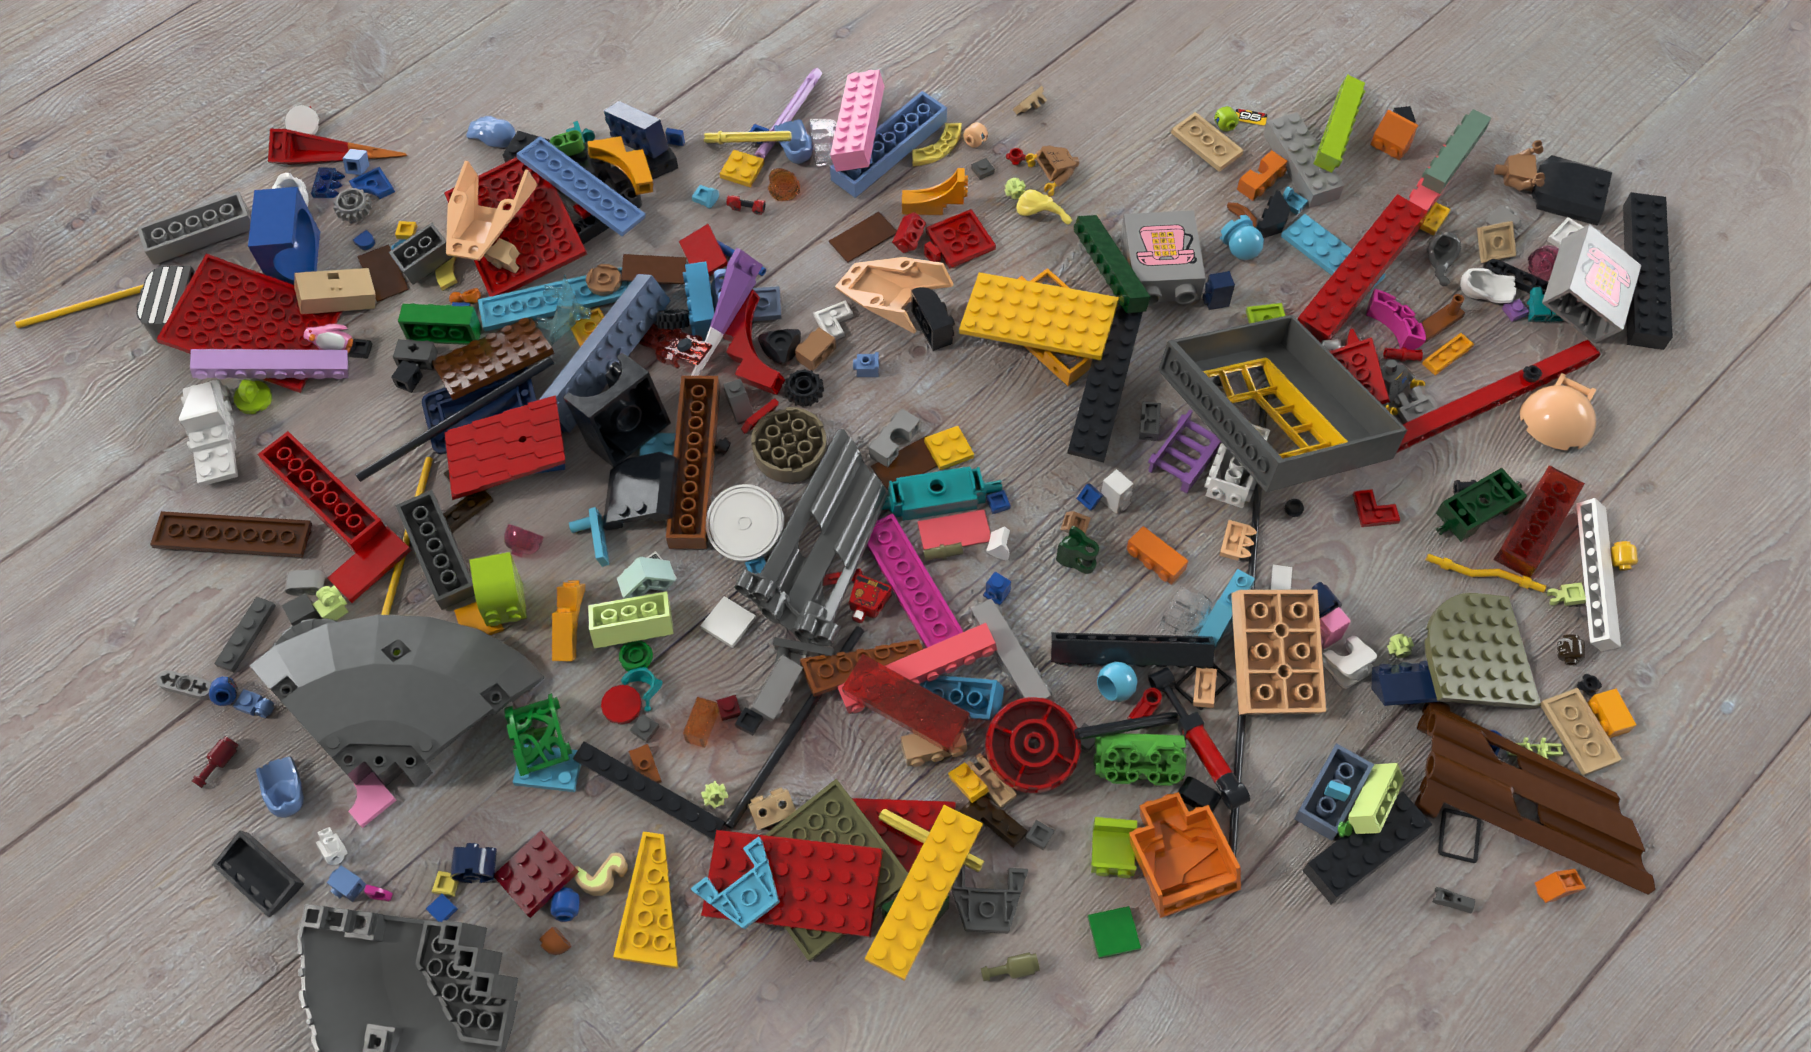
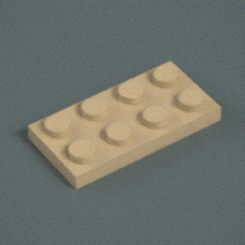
M1196 112L1171 130V134L1219 172L1243 155L1244 150Z
M1578 688L1541 702V708L1583 776L1619 763L1622 760Z

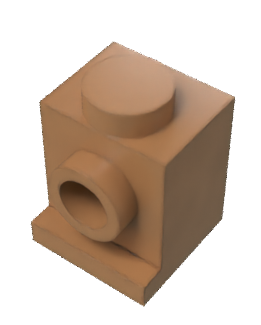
M1075 511L1066 512L1060 530L1069 533L1070 528L1075 526L1086 534L1091 518Z

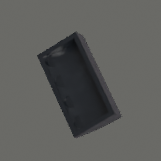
M239 831L212 864L216 870L267 917H271L279 911L305 884L250 833Z

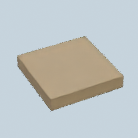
M1513 221L1477 228L1481 263H1486L1491 259L1500 260L1516 256Z

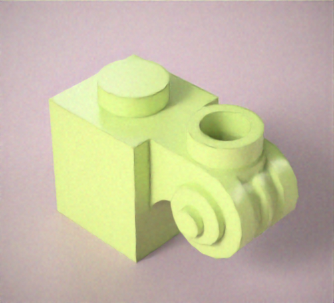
M325 586L316 592L319 600L312 605L323 619L338 620L348 613L345 607L348 603L335 586Z

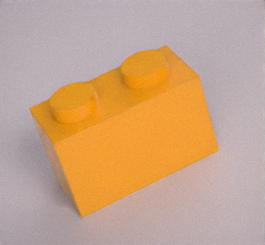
M1617 688L1595 694L1587 702L1609 738L1629 733L1636 726Z

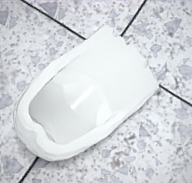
M1468 269L1460 280L1462 292L1470 298L1484 299L1494 303L1513 302L1516 295L1514 276L1497 275L1489 269Z

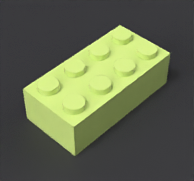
M667 591L588 605L589 631L594 648L674 634Z

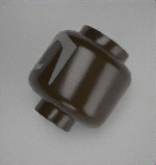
M1574 634L1563 635V638L1557 641L1558 659L1565 661L1566 665H1577L1579 661L1585 658L1584 640Z

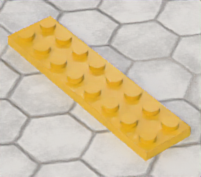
M946 805L943 806L865 957L866 962L905 981L983 823Z

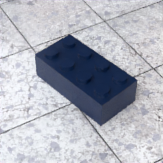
M620 101L603 110L605 121L610 129V136H621L624 145L634 150L643 149L644 154L652 158H656L669 149L660 119Z

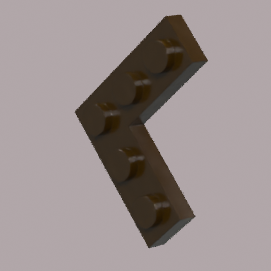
M447 470L443 474L450 482L449 470ZM485 490L465 496L464 499L444 513L451 532H454L494 502Z
M986 795L973 803L969 801L958 811L979 822L982 821L1013 848L1028 832Z

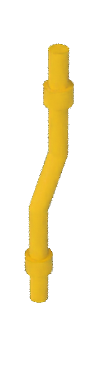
M1429 553L1425 561L1439 565L1444 570L1448 571L1450 569L1469 577L1498 576L1515 582L1525 589L1531 588L1542 593L1546 589V585L1532 581L1530 577L1524 575L1521 577L1502 569H1470L1456 564L1446 557L1440 558Z

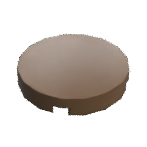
M600 264L596 268L589 270L586 275V283L593 294L607 296L620 288L622 284L621 274L613 265Z

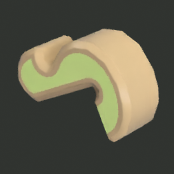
M611 853L593 877L576 866L579 872L574 878L585 893L592 896H603L613 887L616 874L620 878L624 877L628 870V864L622 854Z

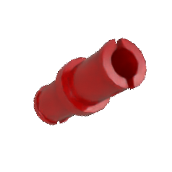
M1401 347L1400 349L1385 348L1383 357L1384 359L1400 360V362H1405L1406 360L1421 361L1423 352L1421 349L1413 350L1406 347Z

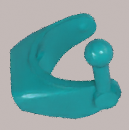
M646 667L632 669L622 677L621 682L623 685H627L631 682L640 681L651 686L643 695V700L646 701L644 710L649 712L651 711L650 699L659 691L663 681L658 680Z

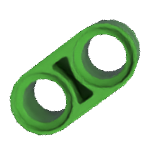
M577 130L558 134L550 139V143L567 156L578 154L585 148L582 135Z

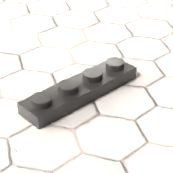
M256 596L214 664L217 667L235 673L276 605L271 601Z

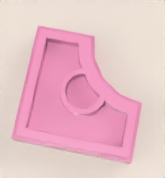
M372 772L359 784L355 785L357 798L355 804L348 812L363 828L397 800Z

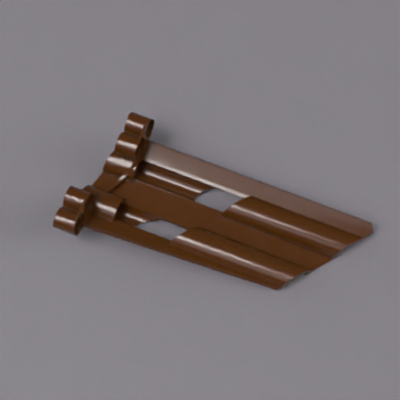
M1440 701L1424 704L1423 715L1418 722L1417 730L1431 737L1432 744L1431 752L1426 761V776L1421 782L1420 794L1414 803L1424 815L1435 819L1443 803H1447L1647 895L1656 890L1653 875L1645 870L1642 862V853L1646 851L1633 820L1622 815L1619 806L1620 798L1616 792L1450 712V705ZM1489 743L1517 755L1519 769L1499 760ZM1513 793L1538 804V816L1542 825L1520 815Z

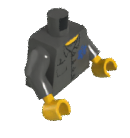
M1388 360L1381 370L1390 402L1383 404V406L1392 415H1397V408L1389 407L1388 405L1409 385V382H1411V389L1418 385L1425 386V382L1423 380H1416L1415 375L1403 363Z

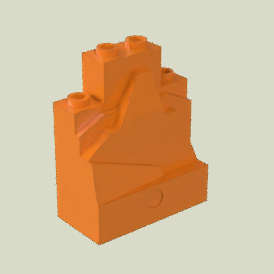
M1179 792L1167 794L1162 798L1139 805L1140 817L1145 827H1139L1129 832L1130 845L1149 885L1150 897L1160 918L1241 890V867L1209 805L1197 807L1189 812Z

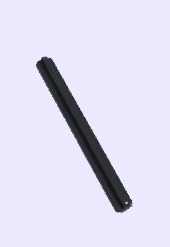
M1168 712L1076 728L1074 734L1075 739L1083 740L1177 723L1179 718L1177 712Z

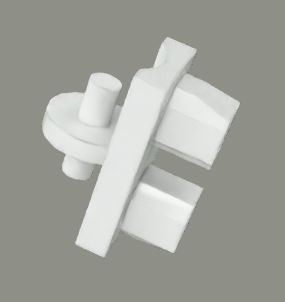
M330 827L317 832L320 840L316 842V845L326 863L330 865L341 863L344 855L348 853L336 833L333 834Z

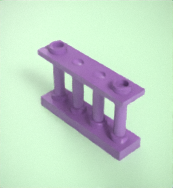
M1190 409L1186 415H1181L1177 422V427L1157 454L1153 453L1148 461L1150 464L1149 472L1152 473L1156 466L1181 479V491L1188 493L1216 455L1222 443L1214 433L1191 421L1193 411ZM1185 427L1190 428L1209 439V446L1200 445L1181 434ZM1178 440L1199 452L1201 457L1194 460L1171 446ZM1168 453L1191 466V470L1189 473H1184L1163 461L1162 458Z

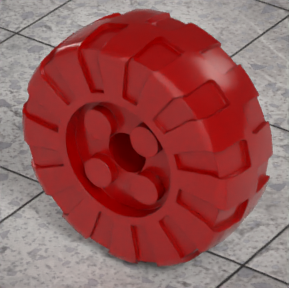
M1037 697L1017 699L1004 706L994 716L989 725L985 740L989 765L996 776L1010 788L1025 793L1050 791L1064 783L1077 766L1081 753V740L1075 739L1074 730L1078 727L1072 716L1063 707L1051 700ZM1030 739L1038 740L1039 748H1030L1028 741Z

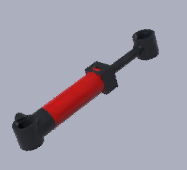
M1165 667L1148 675L1151 688L1165 692L1181 717L1178 723V731L1181 735H1184V739L1188 740L1220 790L1221 797L1227 808L1232 810L1249 802L1250 795L1247 788L1242 782L1238 781L1205 730L1204 721L1198 712L1188 715L1171 687L1175 686L1176 683L1171 670Z

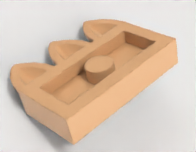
M1228 520L1219 556L1237 561L1239 558L1250 557L1251 553L1243 547L1254 545V542L1247 536L1254 535L1257 531L1250 525Z

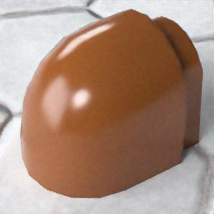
M551 927L539 939L542 943L540 946L552 955H561L572 947L556 927Z

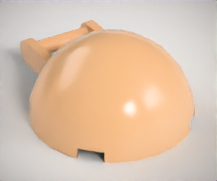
M1561 373L1555 385L1543 387L1526 399L1521 405L1520 420H1524L1528 428L1526 431L1544 445L1560 450H1568L1569 447L1576 446L1580 449L1591 441L1595 432L1596 413L1590 401L1596 389L1587 388L1566 378V375Z

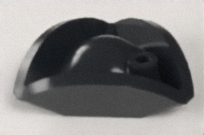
M798 329L769 331L760 334L758 341L764 353L771 360L783 363L790 361L796 355L795 350L800 344L801 332Z

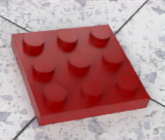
M972 209L926 227L927 235L934 246L939 247L941 256L949 269L996 250V244Z

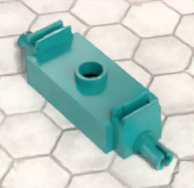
M970 466L896 478L894 482L889 481L888 496L882 510L889 509L895 517L902 516L903 521L977 509L978 504L986 503L985 496L987 493L1002 491L1003 486L1001 480L984 482L980 467L971 469ZM976 483H978L980 490H976ZM937 484L943 486V489L938 492L930 488L932 485ZM900 495V503H896L895 496Z

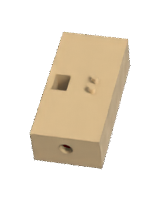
M369 268L294 273V288L301 314L375 309L376 294Z

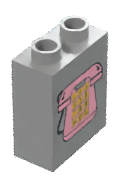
M1194 210L1124 214L1120 235L1123 256L1150 295L1148 306L1168 301L1190 304L1195 300H1200L1206 277Z
M1589 224L1562 239L1542 303L1593 343H1597L1624 329L1641 264L1630 257L1625 250L1619 248L1602 235L1598 229Z

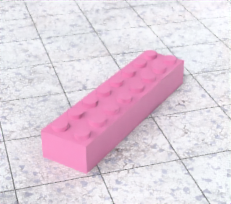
M880 70L852 73L847 77L830 154L836 172L869 167L885 87Z

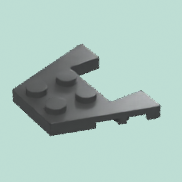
M963 865L951 891L964 930L968 932L1008 934L1028 869L1009 868L1007 870L1008 890L971 888L965 886V865Z

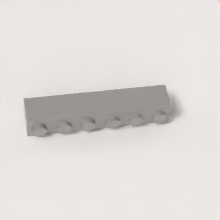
M991 598L971 608L970 617L975 626L987 624L997 647L993 655L1020 699L1037 697L1051 700L1052 691L1050 687L1041 680L1042 675L1039 669L1033 667L1029 653L1027 651L1024 652L1021 647V640L1012 633L1010 622L1007 619L1004 620L1001 615L1002 610L1000 606L995 604Z

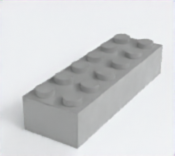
M1296 112L1267 121L1263 136L1272 150L1288 161L1286 172L1300 195L1308 200V208L1340 199L1344 184L1335 170L1331 173L1313 164L1319 145L1299 114Z
M238 191L137 227L146 255L152 264L155 265L250 231L251 216L244 199Z

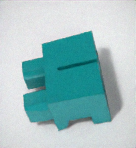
M1532 288L1530 299L1527 301L1530 311L1528 322L1563 321L1561 317L1542 303L1544 298L1542 288Z

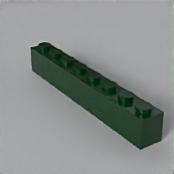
M1077 216L1076 223L1074 224V233L1080 239V242L1092 258L1093 263L1096 264L1113 294L1119 297L1120 305L1124 308L1125 312H1146L1150 295L1098 216Z

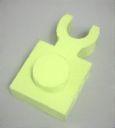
M1582 582L1561 585L1560 590L1551 588L1547 591V596L1554 595L1556 597L1550 599V605H1557L1560 601H1564L1565 606L1586 603Z

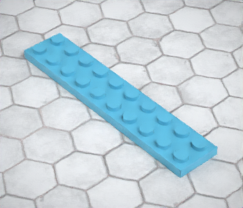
M622 267L617 268L622 275ZM585 275L478 299L484 331H490L519 322L522 318H532L534 321L613 303L619 299L631 282L622 281L620 288L613 294L599 296L589 290Z

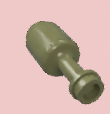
M1030 952L1008 957L1007 963L1002 966L989 969L987 966L981 968L983 981H990L991 977L1009 974L1012 979L1034 975L1035 972L1040 971L1036 953L1030 954Z

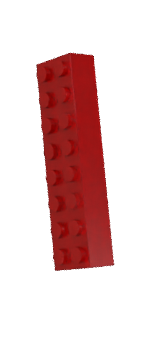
M289 431L257 454L264 465L354 553L385 528L382 520Z

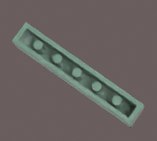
M1474 109L1469 115L1466 114L1461 121L1462 125L1458 124L1453 133L1454 136L1450 135L1446 147L1442 146L1438 158L1434 157L1430 169L1426 168L1424 171L1422 185L1441 194L1487 130L1491 117Z

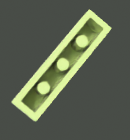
M1398 763L1374 764L1349 813V823L1353 826L1356 834L1381 832L1405 780Z

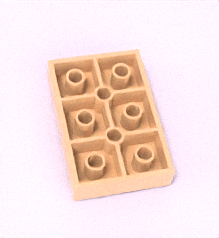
M1238 590L1231 593L1239 715L1319 714L1326 712L1318 590Z

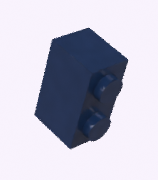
M1230 271L1209 275L1208 281L1205 283V293L1202 295L1203 302L1207 304L1208 310L1230 306L1235 287Z

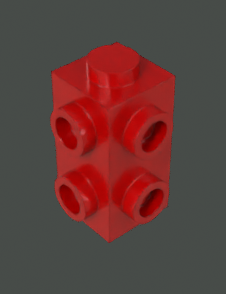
M916 212L904 216L892 243L903 253L915 250L920 236L924 233L926 222Z

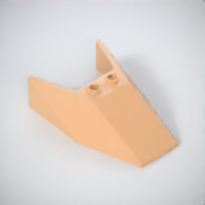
M468 161L464 162L448 203L446 254L448 256L481 260L538 186L529 170H525L514 200L504 199L496 209L478 205L479 176ZM506 204L512 205L510 210H503V206Z
M900 257L854 263L835 287L862 307L915 334L916 329L906 310H903L911 301V290L919 287L929 289L952 287L954 284L943 263Z

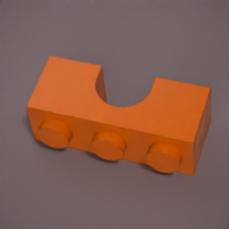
M1271 150L1260 161L1258 171L1262 174L1250 169L1239 179L1237 190L1252 201L1258 196H1262L1268 187L1274 185L1276 179L1284 176L1287 171L1286 165L1288 161Z

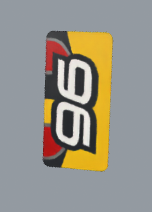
M1236 109L1239 121L1259 125L1266 124L1267 114Z

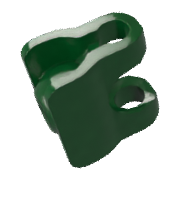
M1072 526L1069 530V536H1066L1058 545L1056 561L1065 567L1075 568L1084 574H1090L1096 568L1097 562L1095 558L1099 554V545L1088 538L1081 529ZM1086 547L1093 548L1094 552L1089 553ZM1082 561H1088L1092 565L1090 567H1085L1082 564Z

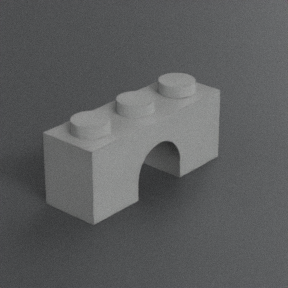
M901 409L898 414L895 413L888 426H884L880 431V435L870 442V457L888 467L899 454L898 445L892 441L896 438H903L910 442L920 430V419L904 409Z

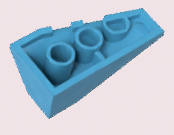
M938 675V678L933 681L920 683L918 693L971 719L992 720L1001 708L1005 688L997 680Z

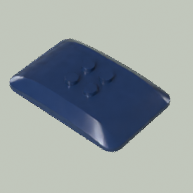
M522 368L455 400H452L446 387L425 394L422 398V407L428 430L528 370V368ZM527 380L430 439L433 450L437 454L447 453L445 432L450 429L468 425L473 421L502 414L504 411L537 401L532 380Z

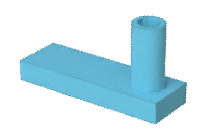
M593 507L588 509L589 517L569 522V527L572 533L591 528L595 557L603 567L610 565L604 528H602L603 519L598 509Z

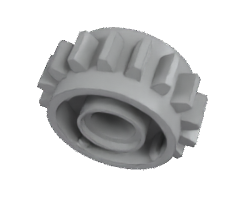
M350 188L336 196V200L333 201L335 205L333 209L337 217L341 218L342 221L358 222L370 214L371 204L373 203L368 193H364L362 189Z

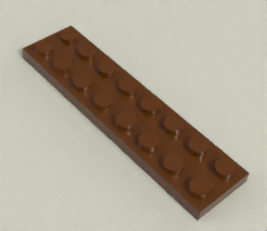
M161 511L150 545L156 549L303 558L312 523L310 520Z

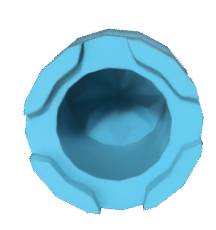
M1240 215L1241 219L1235 222L1231 220L1223 227L1220 239L1224 244L1229 245V249L1235 257L1246 261L1254 259L1260 254L1263 249L1264 238L1261 232L1253 226V221L1247 215Z

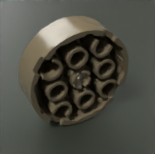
M786 407L785 410L776 412L773 410L767 413L757 422L751 436L753 456L759 470L767 477L784 483L799 482L813 476L827 450L826 432L822 422L813 413L796 407Z

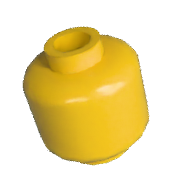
M1630 541L1616 542L1610 548L1612 566L1619 567L1620 571L1631 570V566L1638 563L1637 548Z

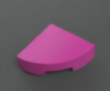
M366 885L364 893L374 900L389 902L393 893L371 885Z

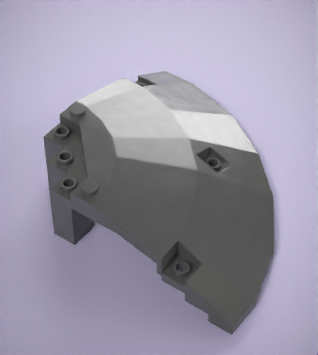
M374 615L327 623L275 645L250 665L254 672L355 785L374 772L386 786L400 774L404 773L417 787L433 773L427 764L489 714H497L507 704L513 703L527 690L530 691L544 679V676L523 654L476 628L425 616ZM395 650L401 651L399 655H393ZM290 688L288 694H283L284 689ZM499 695L500 699L498 701H493V696Z
M305 904L297 937L298 955H301V968L298 969V976L301 977L299 998L302 1008H305L308 1019L306 1023L311 1027L313 1034L311 1040L315 1052H505L514 1025L518 1001H514L518 978L499 975L503 953L483 949L487 932L486 927L446 920L437 922ZM381 1038V1044L379 1046L378 1040Z

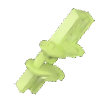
M1524 738L1523 743H1516L1531 751L1533 750L1530 747H1535L1537 754L1547 759V756L1563 755V752H1561L1562 745L1545 743L1546 738H1541V744L1527 743L1528 738ZM1551 748H1557L1558 752L1551 751ZM1506 751V752H1507V756H1517V755H1515V754H1512V753Z

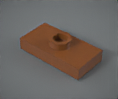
M648 744L628 751L637 772L658 784L662 782Z

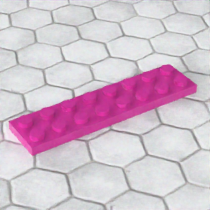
M894 514L877 520L867 547L887 582L892 586L894 594L925 647L928 648L963 633L962 628Z

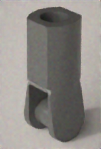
M1441 887L1435 888L1436 897L1433 898V903L1470 914L1473 912L1475 899ZM1445 896L1450 897V900H1445Z

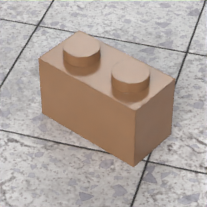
M820 327L809 334L803 343L796 347V360L809 370L814 371L836 349V339Z

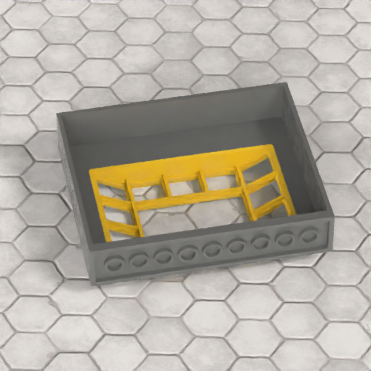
M1293 315L1169 340L1158 369L1266 493L1394 459L1407 432V429ZM1262 366L1270 387L1256 390L1248 369ZM1241 371L1249 392L1234 395L1226 374ZM1219 376L1226 396L1210 380L1211 377ZM1274 394L1285 406L1273 408L1263 396ZM1254 399L1300 449L1278 454L1232 403ZM1291 412L1302 425L1291 427L1280 415ZM1309 431L1320 444L1308 446L1298 433Z

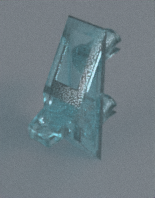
M565 274L560 288L544 286V297L559 298L554 318L537 317L538 322H535L536 328L551 330L549 338L552 345L576 324V320H580V318L590 319L592 314L590 308L583 307L582 304L577 302Z

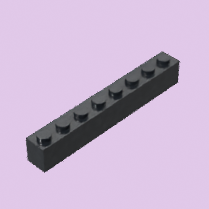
M1051 632V662L1059 665L1066 663L1086 665L1090 663L1105 666L1112 662H1121L1138 667H1145L1147 665H1156L1157 667L1176 666L1179 668L1196 666L1197 668L1204 669L1213 667L1215 643L1212 636Z

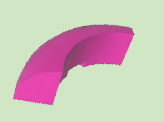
M1374 289L1368 303L1366 316L1372 317L1386 325L1396 336L1399 348L1406 347L1407 349L1415 350L1421 347L1426 341V336L1422 323H1418L1414 317L1415 313L1406 304L1403 306L1395 301L1396 297L1384 291Z

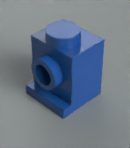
M994 572L986 582V592L983 596L987 599L992 598L993 602L1000 606L1010 593L1011 581Z

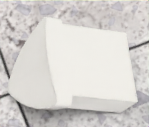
M1004 526L991 532L986 552L996 558L1008 560L1010 552L1006 544L1010 530Z

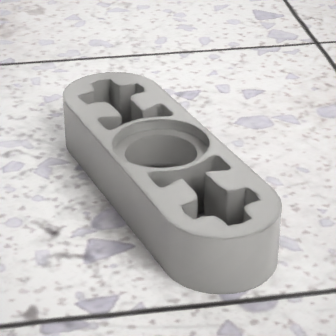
M170 670L161 672L157 677V684L165 691L200 700L210 699L209 689L211 683L207 680ZM171 678L175 682V684L169 681L165 683L164 681L169 680ZM191 681L189 688L181 689V685L184 682ZM207 687L208 690L201 693L196 688L205 689Z

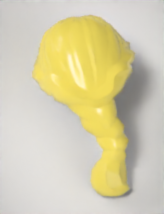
M1030 189L1025 191L1017 202L1016 209L1019 215L1030 216L1039 211L1047 210L1060 215L1062 221L1067 225L1072 222L1071 217L1053 202L1051 197L1043 195L1036 190Z

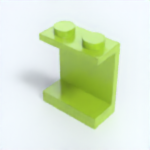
M1094 818L1091 873H1096V875L1103 877L1109 876V874L1118 875L1119 878L1134 876L1136 872V866H1134L1135 853L1130 845L1129 832L1137 828V820Z

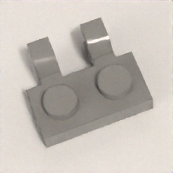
M1420 386L1412 388V393L1408 395L1414 402L1409 403L1404 393L1398 394L1396 396L1397 399L1393 401L1394 405L1398 408V415L1404 424L1439 408L1430 395L1424 396Z

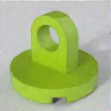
M244 379L235 391L233 399L239 411L252 415L257 414L256 412L260 410L262 412L270 405L272 394L265 383Z

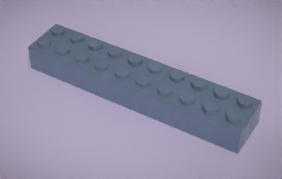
M638 274L539 399L556 395L561 432L570 433L577 424L563 397L568 393L579 397H590L600 394L607 385L605 375L610 365L615 361L619 363L617 356L621 353H624L626 356L630 355L656 321L657 311L664 310L671 301L652 275Z

